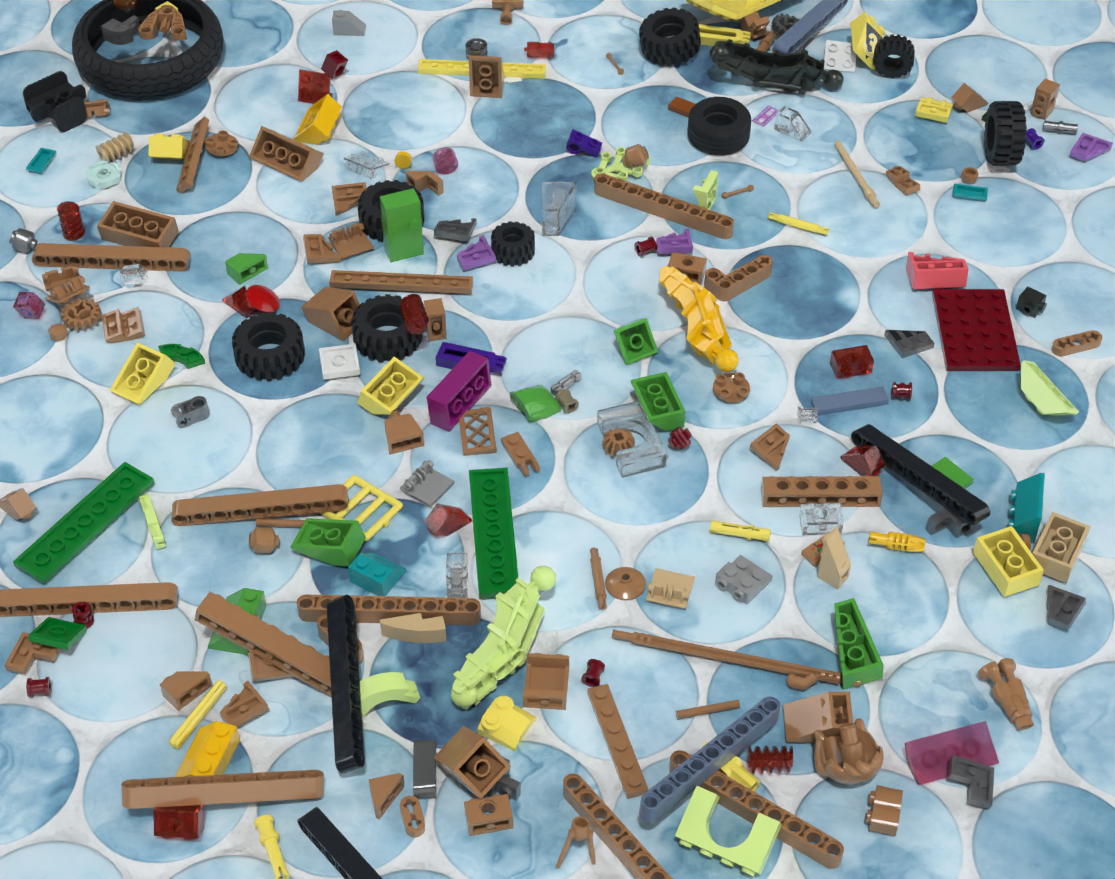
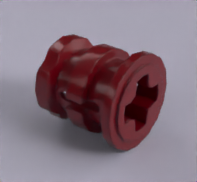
M893 382L892 399L899 397V399L907 398L910 401L912 397V382H909L908 385H905L904 382H900V384Z
M77 602L72 606L73 622L85 625L86 629L94 623V616L87 602Z

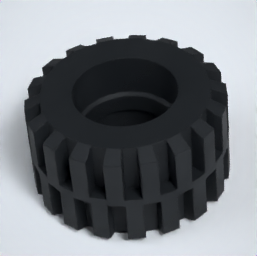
M890 34V37L884 36V39H880L875 45L873 65L876 71H879L880 75L884 74V77L887 78L888 76L900 78L901 75H907V72H910L914 65V45L911 40H907V37H901L899 34L897 36ZM889 55H898V56H900V57H899V58H891V57H889Z
M509 221L508 223H501V226L498 225L493 229L491 249L496 256L497 262L503 263L505 266L510 265L514 267V265L521 266L523 263L526 264L528 260L533 258L535 254V235L530 226L517 221Z

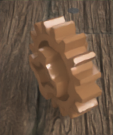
M87 297L83 300L77 298L75 302L70 300L71 304H65V308L61 309V318L64 325H68L69 329L75 327L76 331L79 328H82L83 331L86 327L92 328V324H98L97 320L101 319L102 314L98 302L94 303V299L88 301Z

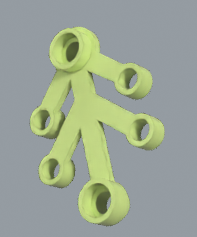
M618 147L616 148V157L612 166L606 168L607 164L611 161V154L604 152L601 154L599 167L592 170L591 176L594 179L597 174L603 173L624 181L628 180V174L634 177H641L642 167L650 164V155L645 165L631 169L627 168L630 167L629 165L621 162L626 149Z

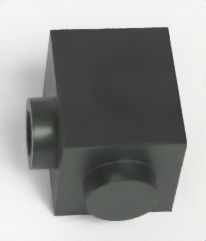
M1027 286L1019 295L1016 309L1036 318L1039 313L1044 312L1047 303H1045L1047 295Z

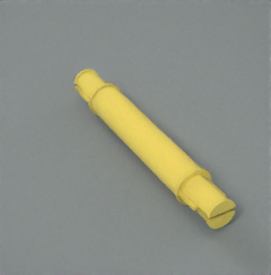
M770 212L768 219L816 234L828 235L829 228L786 215Z

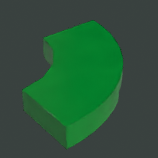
M181 344L158 346L160 353L165 354L174 362L185 365L187 369L205 364V359L201 353L192 347H183Z

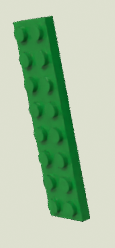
M127 462L122 463L13 561L14 567L44 585L131 506L139 496L143 495L154 485V478Z
M508 467L469 470L479 599L495 598L499 592L505 594L516 584V579L518 578Z

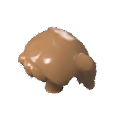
M856 719L854 724L844 723L839 726L840 736L826 737L820 729L814 731L816 739L814 752L815 769L822 776L830 777L842 784L852 785L869 780L881 769L884 760L883 749L876 744L873 736L865 728L862 719Z

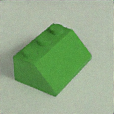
M667 372L631 380V384L649 423L665 431L673 430L680 426L684 427L685 409Z
M242 588L226 597V601L233 605H239L244 611L262 619L266 608L264 591ZM213 631L208 643V649L248 655V651L245 648Z

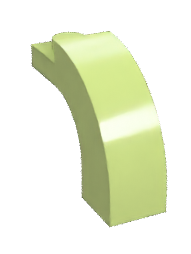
M400 672L380 673L360 681L362 718L370 709L384 701L400 700L417 703L420 699L415 681L405 680L403 673Z

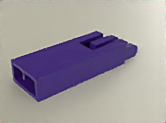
M442 342L435 357L436 366L453 369L471 351L487 357L490 373L495 374L502 373L507 361L506 357L495 355L494 352Z

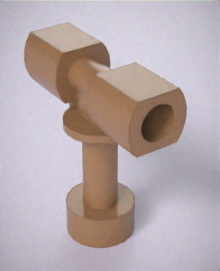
M492 0V8H502L504 11L500 14V22L503 25L512 23L513 16L510 12L513 8L524 7V0Z

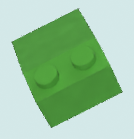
M306 518L290 547L294 551L334 566H349L354 561L366 536L359 521Z

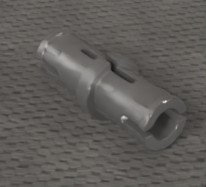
M1044 120L1043 131L1058 132V134H1077L1078 124Z

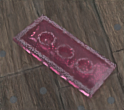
M986 721L904 743L907 764L917 785L948 778L949 760L952 756L987 766L999 764Z

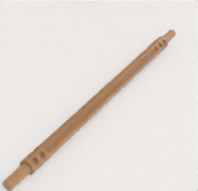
M613 629L612 638L631 641L632 644L788 675L793 673L803 678L813 671L819 678L818 681L836 685L842 683L841 672L803 666L635 631L634 633ZM861 681L853 683L852 686L860 687Z

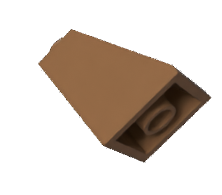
M324 287L301 308L309 323L344 341L352 334L351 319L356 308L358 309L360 304L353 290Z
M465 726L433 757L448 774L480 799L511 767L482 735Z

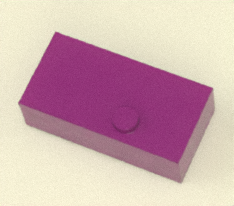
M469 351L428 394L426 399L432 425L450 431L459 422L463 414L470 410L492 386L487 357Z

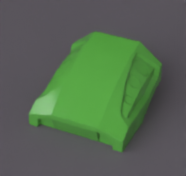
M543 385L526 387L510 392V398L515 401L516 408L525 413L527 421L536 422L540 418L546 419L562 411L557 400Z

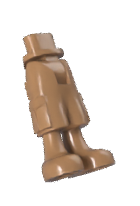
M1004 658L999 661L998 665L996 661L984 665L979 669L978 676L983 681L991 680L994 683V687L991 690L996 701L1001 704L1005 713L1011 719L1012 724H1016L1018 730L1034 726L1031 719L1033 714L1030 711L1026 691L1021 680L1015 678L1014 675L1016 670L1014 660ZM1001 675L1005 676L1007 682L1003 681Z

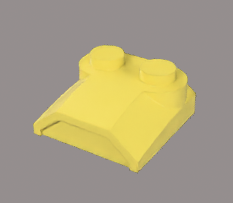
M499 696L494 699L482 716L478 726V734L516 751L517 746L533 722L537 720V717L514 705L510 697Z

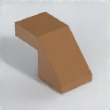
M430 171L406 172V182L409 186L413 185L419 192L429 188L438 196L444 193L443 180L435 173Z

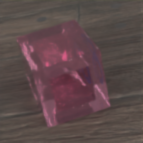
M19 292L13 308L24 319H40L45 303L34 292Z

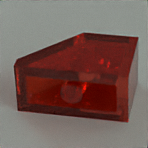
M876 445L853 447L840 456L841 460L860 476H876L880 473V469L886 466Z
M437 503L424 523L429 527V531L436 536H449L471 523L472 519L459 507Z

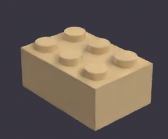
M1054 512L1051 513L1032 552L1044 569V575L1064 583L1068 582L1087 540L1091 526Z

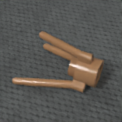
M578 816L572 820L571 829L568 831V836L558 858L556 868H560L571 840L583 841L585 838H588L591 863H596L593 843L594 831L589 829L590 821L587 818Z

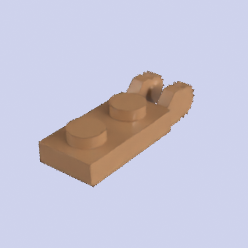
M519 432L501 438V444L517 469L519 468L524 476L529 475L527 467L529 464L535 473L540 471L539 463Z

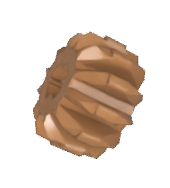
M616 427L615 430L609 429L607 433H604L602 447L607 455L611 454L612 458L618 456L620 459L622 456L628 457L629 453L633 452L635 439L631 431L626 432L625 428L621 430Z

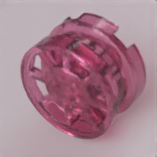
M444 147L438 149L433 154L432 159L435 168L440 174H450L457 169L458 160L453 149Z

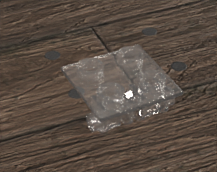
M365 151L344 157L347 160L345 163L347 170L369 179L376 177L375 169L390 164L381 157L370 156V153Z

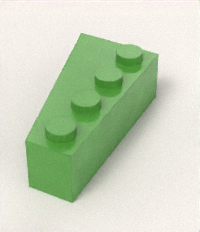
M852 598L834 603L843 690L855 687L852 684L857 681H861L862 685L882 679L883 662L855 599Z

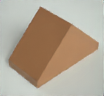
M401 773L369 779L370 793L377 819L382 817L404 788V777Z

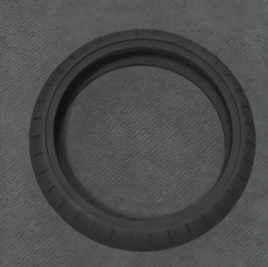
M102 0L82 16L72 38L73 59L81 75L92 86L106 94L132 100L160 99L191 89L211 74L217 66L223 50V32L220 22L212 9L202 0H137L136 8L130 12H124L115 8L112 0ZM167 1L178 8V11L182 14L184 26L200 36L192 47L180 55L150 64L120 63L107 59L96 52L98 47L105 41L101 28L103 24L112 18L123 23L133 15L138 17L139 24H142L148 15L155 11L156 7Z

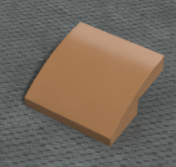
M139 307L123 313L116 309L102 315L104 336L107 343L130 341L145 336L142 314Z

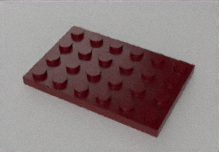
M933 289L932 297L946 371H1020L1021 363L1004 289Z

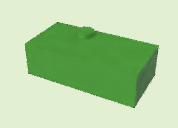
M414 188L380 196L384 250L390 263L423 255L421 203Z

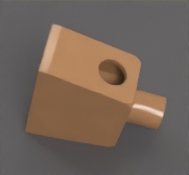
M393 411L389 418L384 421L389 455L424 446V433L411 414L400 415L399 411Z

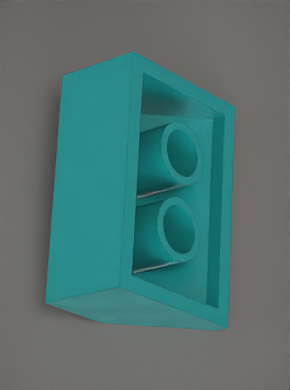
M1038 473L1017 482L1016 489L1012 490L1010 495V501H1013V504L1010 505L1009 516H1012V519H1009L1008 527L1012 526L1018 535L1028 534L1031 543H1035L1042 519L1045 473Z

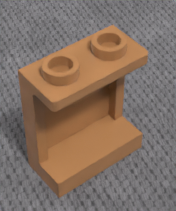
M527 654L523 707L566 710L569 656L562 654Z

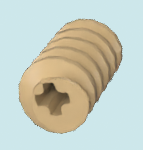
M124 132L123 135L107 140L99 146L96 145L95 148L101 160L109 163L108 158L111 161H115L114 156L120 159V153L126 156V150L132 153L134 143L131 136Z

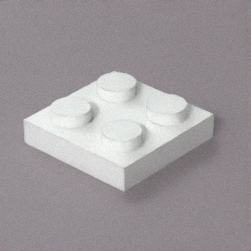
M356 344L319 348L323 380L360 375Z

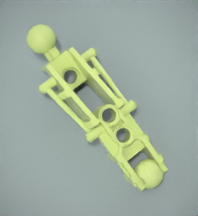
M546 565L536 567L531 573L530 583L527 584L520 578H517L516 584L505 594L499 592L496 595L497 610L494 624L490 623L486 626L490 633L473 654L469 653L465 656L467 660L461 671L457 670L453 674L456 680L451 689V699L457 706L466 710L473 704L477 706L481 702L480 700L497 688L498 680L503 679L508 674L513 675L516 672L515 668L524 664L545 612V608L537 603L540 597V593L537 591H548L556 583V573L551 567Z

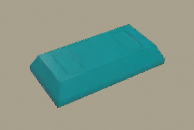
M41 147L26 167V170L42 174L55 156L56 150Z
M954 183V198L982 202L987 200L988 188Z

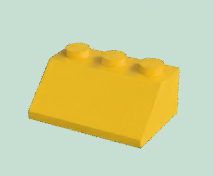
M329 94L325 95L307 109L293 139L301 143L315 145L320 144L322 141L326 142L331 136L330 132L336 126L335 121L341 115L342 106Z
M215 721L200 727L175 777L224 774L240 742L237 726Z

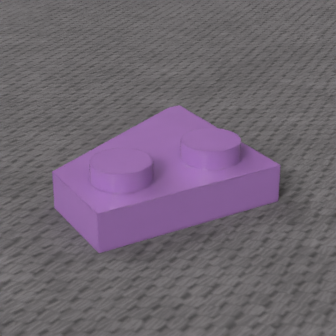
M1082 133L1073 146L1070 156L1078 160L1087 161L1111 150L1113 143Z

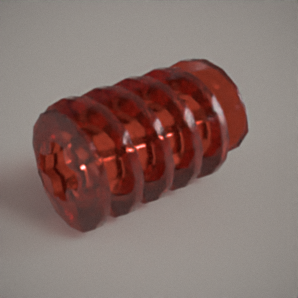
M71 201L60 203L57 207V212L64 239L68 241L80 239L84 235L85 229L78 204Z
M418 294L405 296L400 302V309L407 329L412 334H421L427 330V324L429 323L422 298Z
M748 746V768L751 769L752 774H755L756 768H759L761 774H764L765 768H768L770 774L773 773L774 768H777L779 774H781L783 768H786L787 774H790L793 767V747L790 746L789 751H787L786 746H782L779 752L777 746H773L770 752L769 747L764 746L761 752L760 747L755 746L753 752L751 747Z

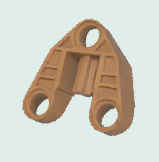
M165 5L155 10L139 26L140 39H154L158 37L159 31L167 34L171 27L172 40H186L182 14L171 5Z

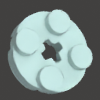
M107 161L93 163L89 167L90 170L86 172L89 184L95 186L96 190H103L106 187L119 184L121 182V171L118 164L115 162L111 164Z

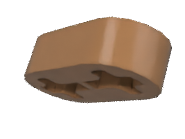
M406 796L400 802V811L405 831L410 837H420L425 832V820L420 802L415 796ZM411 804L413 807L412 813L409 812V808L407 807V805ZM412 820L416 821L417 829H414L412 826Z

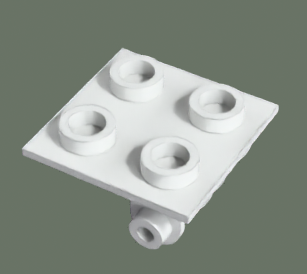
M826 40L824 70L833 69L855 73L857 54L853 51V43Z

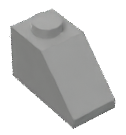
M344 10L333 11V35L365 36L366 24L353 13Z

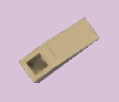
M835 527L830 533L827 532L822 539L823 548L819 554L821 560L817 568L819 569V579L839 589L849 578L851 562L839 530Z

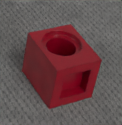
M338 50L326 55L321 70L331 79L343 74L348 59Z

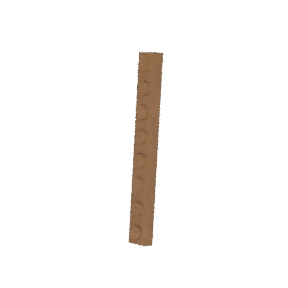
M332 270L329 284L333 288L472 294L473 277Z

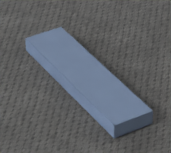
M883 386L811 397V404L816 415L886 405L889 402Z

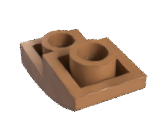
M895 166L886 171L890 181L906 196L920 190V184L911 179L910 172L901 166Z

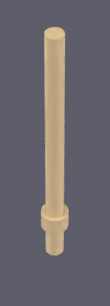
M836 141L834 143L835 147L863 189L866 199L872 203L874 208L879 207L880 203L876 198V193L868 186L841 142Z

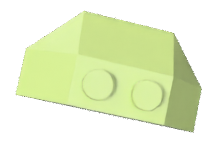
M1023 360L1021 363V390L1026 394V399L1035 404L1036 410L1040 414L1061 416L1079 413L1077 408L1061 393L1035 362Z

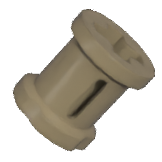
M568 389L560 390L555 396L557 402L561 403L564 407L563 410L568 414L574 412L579 406V402L573 399Z

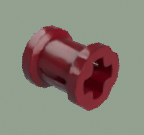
M652 236L648 237L645 241L634 243L639 257L647 252L657 251V244Z
M596 659L588 660L587 671L581 678L582 682L589 687L599 686L600 675L605 670V664Z
M50 677L39 680L27 678L26 690L28 697H32L35 694L51 695Z

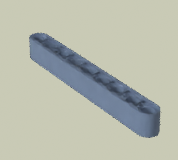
M848 0L820 1L776 40L772 51L777 50L779 54L794 53L840 12Z
M771 696L762 699L644 793L640 802V818L645 822H654L691 793L696 786L702 784L776 724L781 706L780 701Z

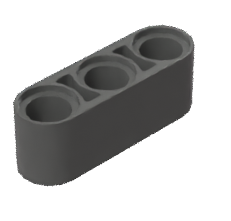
M414 740L413 796L416 798L436 797V760L433 758L436 755V740Z

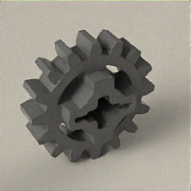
M777 14L773 18L771 27L774 32H777L776 35L782 36L800 19L794 16L790 17L789 14Z

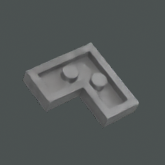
M952 756L949 760L948 778L969 784V804L990 809L993 802L994 767Z

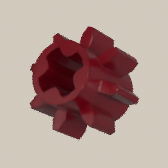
M680 426L669 433L671 438L668 442L673 449L678 447L679 450H682L691 444L690 438L692 434L688 428L683 430Z

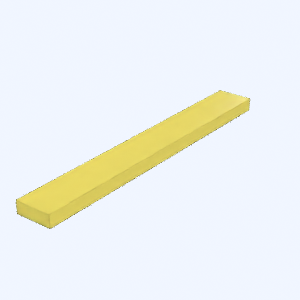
M419 59L418 73L469 76V61ZM503 63L504 77L545 79L546 64Z

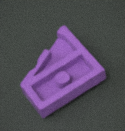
M689 228L684 229L683 233L676 235L674 232L668 236L656 238L658 254L667 255L672 252L685 254L693 252Z
M483 235L479 237V241L476 244L471 243L465 250L457 254V261L464 271L496 262V256Z

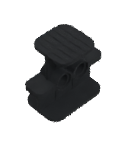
M63 71L55 72L29 84L23 90L26 109L31 113V117L35 122L50 117L56 121L58 130L66 132L80 126L87 119L83 101L87 97L85 87L83 85L72 86Z

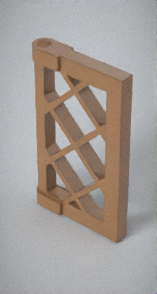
M482 407L480 409L467 410L459 419L463 456L496 453L497 448L491 408ZM487 415V420L481 419L480 416ZM464 417L472 418L467 423L464 421ZM475 420L482 423L478 429L471 426ZM486 426L489 428L488 435L481 431ZM467 428L473 431L469 437L466 436ZM477 434L484 437L479 443L473 440ZM487 440L490 441V446H483ZM470 442L471 444L475 445V447L468 448L467 443Z

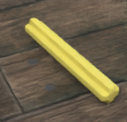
M217 680L170 738L169 743L171 747L175 749L181 747L227 687L224 682Z

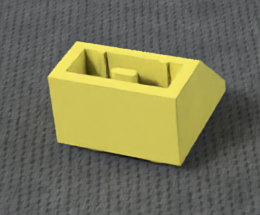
M155 133L154 136H149L148 156L151 158L185 159L190 141L185 139V136L179 134H171V137L165 134Z

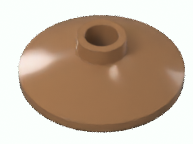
M619 567L607 575L605 587L608 593L616 599L633 600L644 592L646 580L643 574L634 568Z

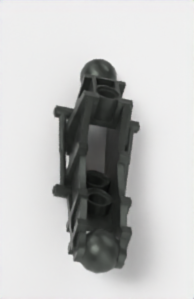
M728 39L726 42H716L710 50L711 60L718 65V68L725 69L735 76L740 74L753 81L754 87L780 88L783 90L793 89L800 90V93H805L806 91H811L820 79L831 90L840 88L844 82L840 71L833 69L828 72L825 71V60L819 61L809 56L808 51L805 49L800 52L779 54L777 50L768 53L751 48L748 43L738 44Z

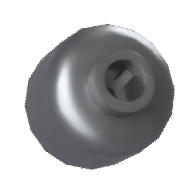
M23 228L14 230L9 241L14 250L23 253H29L31 249L35 250L38 242L35 239L34 232Z

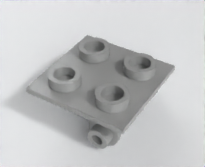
M428 460L424 461L423 465L417 468L409 479L405 480L400 490L432 506L454 483V480L434 470L433 462Z

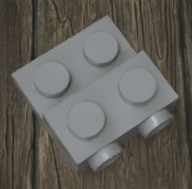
M740 555L732 563L728 562L716 573L715 584L720 589L732 594L737 600L748 605L772 581L773 575Z

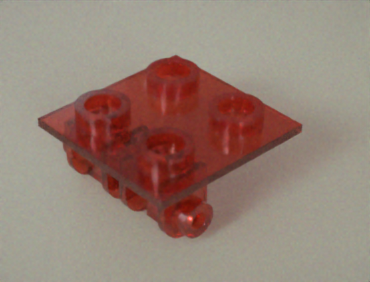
M299 69L298 101L315 104L327 94L332 97L333 94L330 93L331 74Z

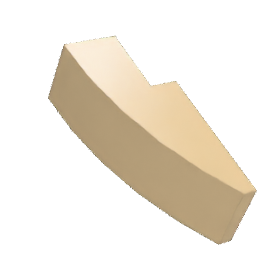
M421 613L380 620L382 636L413 643L447 641L443 616L422 619Z

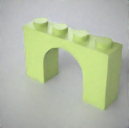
M696 786L675 834L680 839L679 844L690 849L693 845L701 848L700 853L712 858L713 854L721 857L720 862L733 867L735 863L742 867V872L753 877L755 873L761 875L782 824L775 819L758 813L748 838L742 844L732 848L719 846L710 835L709 824L720 797L713 792Z

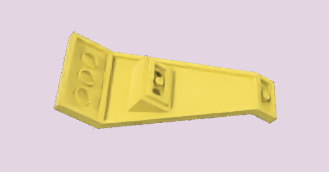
M686 0L685 2L729 21L730 18L738 20L781 0Z

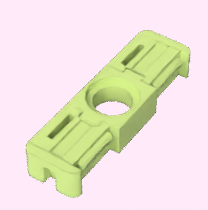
M149 494L139 496L155 549L166 547Z

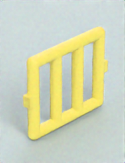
M352 475L342 485L350 489L354 484H357L363 489L348 502L347 508L338 511L336 514L333 512H322L319 514L328 519L345 520L343 517L365 496L372 493L377 498L354 519L359 521L360 525L384 502L393 507L367 532H364L366 536L365 541H369L382 527L386 528L390 524V519L403 508V503L357 475Z

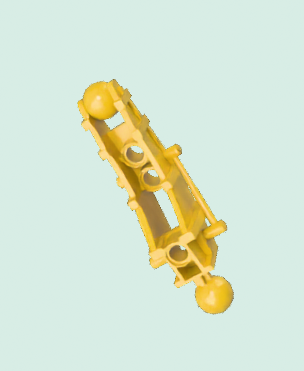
M667 265L663 266L659 272V282L668 290L667 294L674 298L676 307L679 310L683 309L681 314L688 320L686 339L696 354L706 358L712 365L716 363L721 371L730 372L736 369L739 364L738 354L730 349L732 343L719 310L720 306L715 303L717 301L716 297L697 282H692L673 266L668 267Z

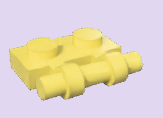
M921 97L915 116L947 123L953 104L947 103L945 100L937 101L931 97Z

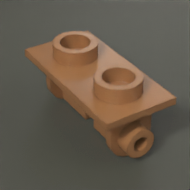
M108 100L84 101L87 118H92V112H95V117H104L110 114Z
M71 265L61 268L62 273H58V270H53L42 274L46 290H50L60 284L62 285V283L67 285L66 281H70V279L76 276L80 277L78 267Z

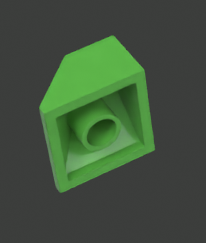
M647 318L637 319L613 330L625 365L658 353Z

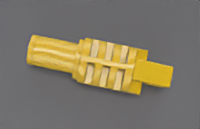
M872 531L869 533L868 544L884 545L888 549L906 552H924L926 540L919 536L892 531L888 532V534Z

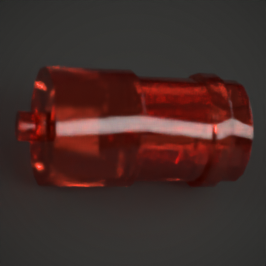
M527 41V48L524 47V51L527 52V58L554 57V43Z

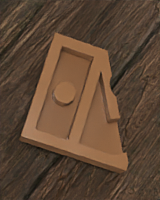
M366 182L332 186L336 216L357 206L361 193L367 190Z
M321 234L303 235L307 263L341 262V255L333 251V246Z
M776 423L754 440L749 448L777 471L790 435Z
M249 681L243 684L244 689L239 695L235 694L231 698L230 703L225 705L220 711L221 718L225 723L239 727L269 710L268 704Z

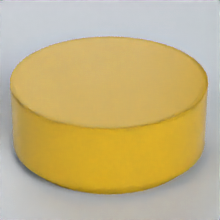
M401 151L396 154L394 162L397 167L406 169L411 165L412 157L409 153Z

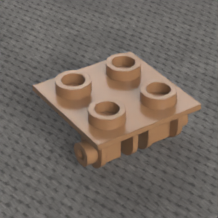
M357 222L351 225V228L346 226V229L343 227L329 234L328 239L337 253L341 255V259L374 249V246L363 232L364 225L362 223L359 224Z
M76 276L70 279V281H66L67 285L62 283V285L53 287L52 291H50L51 295L45 299L58 304H64L69 302V298L73 296L83 295L90 286L83 284L85 282L83 276Z

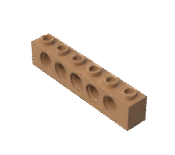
M880 476L762 477L761 484L763 507H880L883 495Z

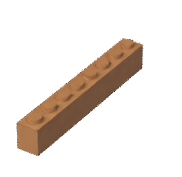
M212 592L207 594L196 609L195 621L331 697L329 656H324L312 646L305 645L294 636L283 633L276 626L267 624L258 616L249 614L239 605H233L221 595Z

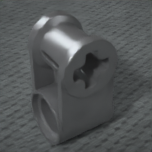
M195 396L187 401L177 403L171 408V414L176 417V424L180 428L206 420L210 415L206 398L203 396Z

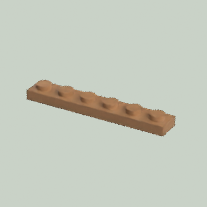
M205 116L194 125L176 188L181 194L186 189H191L194 184L193 179L197 173L196 168L200 162L199 157L203 151L202 146L206 139L205 135L209 130V119Z
M608 684L588 688V697L626 798L630 799L643 795L648 791V787Z

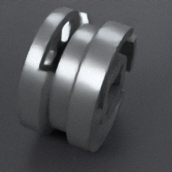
M473 38L466 42L465 49L468 60L469 55L488 56L487 42L485 40Z

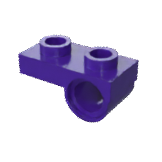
M572 129L566 149L571 154H578L580 151H583L597 158L602 142Z

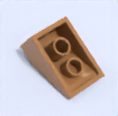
M469 55L470 96L502 98L504 91L502 57Z

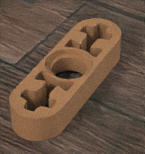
M1091 330L1058 338L1053 342L1052 353L1062 357L1098 348L1101 345L1102 334ZM1073 342H1080L1082 345H1075Z

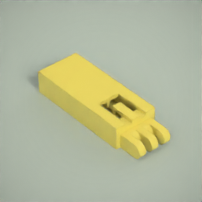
M699 24L701 45L714 46L716 42H726L728 39L733 40V43L749 44L750 32L741 31V29Z

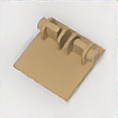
M655 568L652 581L648 585L646 601L686 609L695 576Z

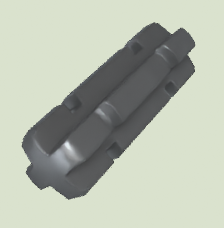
M578 370L572 371L551 386L550 392L556 396L560 390L567 389L574 382L579 381L581 373Z

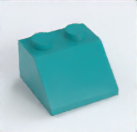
M373 552L360 553L348 567L350 582L377 596H386L406 572V568Z

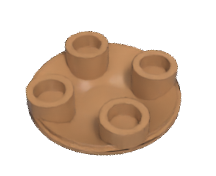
M221 130L218 134L205 139L206 150L216 156L230 155L239 146L238 140L225 130Z
M741 372L725 373L716 376L713 390L721 400L736 403L748 397L750 385L745 379V375Z

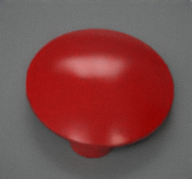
M252 285L246 290L247 306L250 309H257L270 314V312H275L279 308V298L271 289L262 285Z

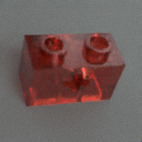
M867 345L833 350L831 352L830 365L836 379L872 373L874 359Z
M204 805L156 807L153 811L154 836H161L164 839L174 837L184 838L185 840L199 839L204 831Z

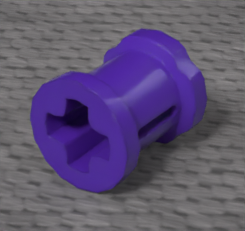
M1034 128L1028 129L1026 131V142L1031 144L1033 150L1041 148L1045 142L1042 136L1039 137Z

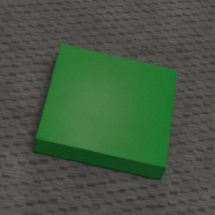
M48 617L29 634L28 641L68 650L86 633V626Z

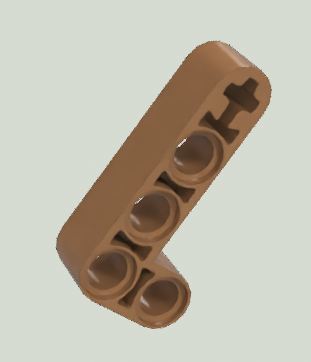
M761 255L727 275L717 268H709L705 272L704 288L710 291L718 300L723 302L729 301L769 278L772 273L773 259L768 255Z

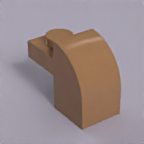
M754 12L743 17L739 23L743 31L751 33L750 39L752 40L767 35L766 26L770 20L768 16L760 18L758 12Z

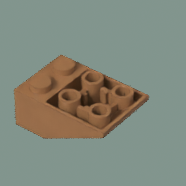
M825 692L783 704L786 742L815 743L814 731L820 729L826 737L840 736L839 726L844 723H853L850 692Z

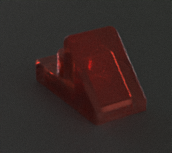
M245 286L236 289L222 299V302L246 319L258 311L247 306L248 300L246 298Z

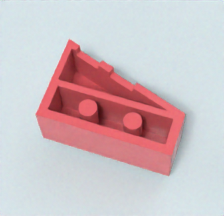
M908 252L906 271L913 289L966 287L969 269L965 259L942 256V259L930 258V254H925V257L915 256L914 252Z

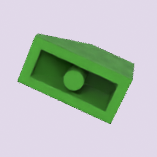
M239 253L225 261L227 275L239 285L268 269L265 254Z

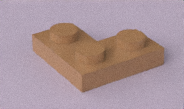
M22 632L5 663V668L8 671L26 675L34 658L54 662L61 648L28 641L29 633Z

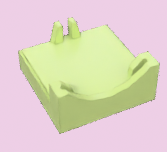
M711 170L707 178L702 180L704 182L702 187L694 186L693 193L698 199V206L709 210L713 206L717 197L719 172Z

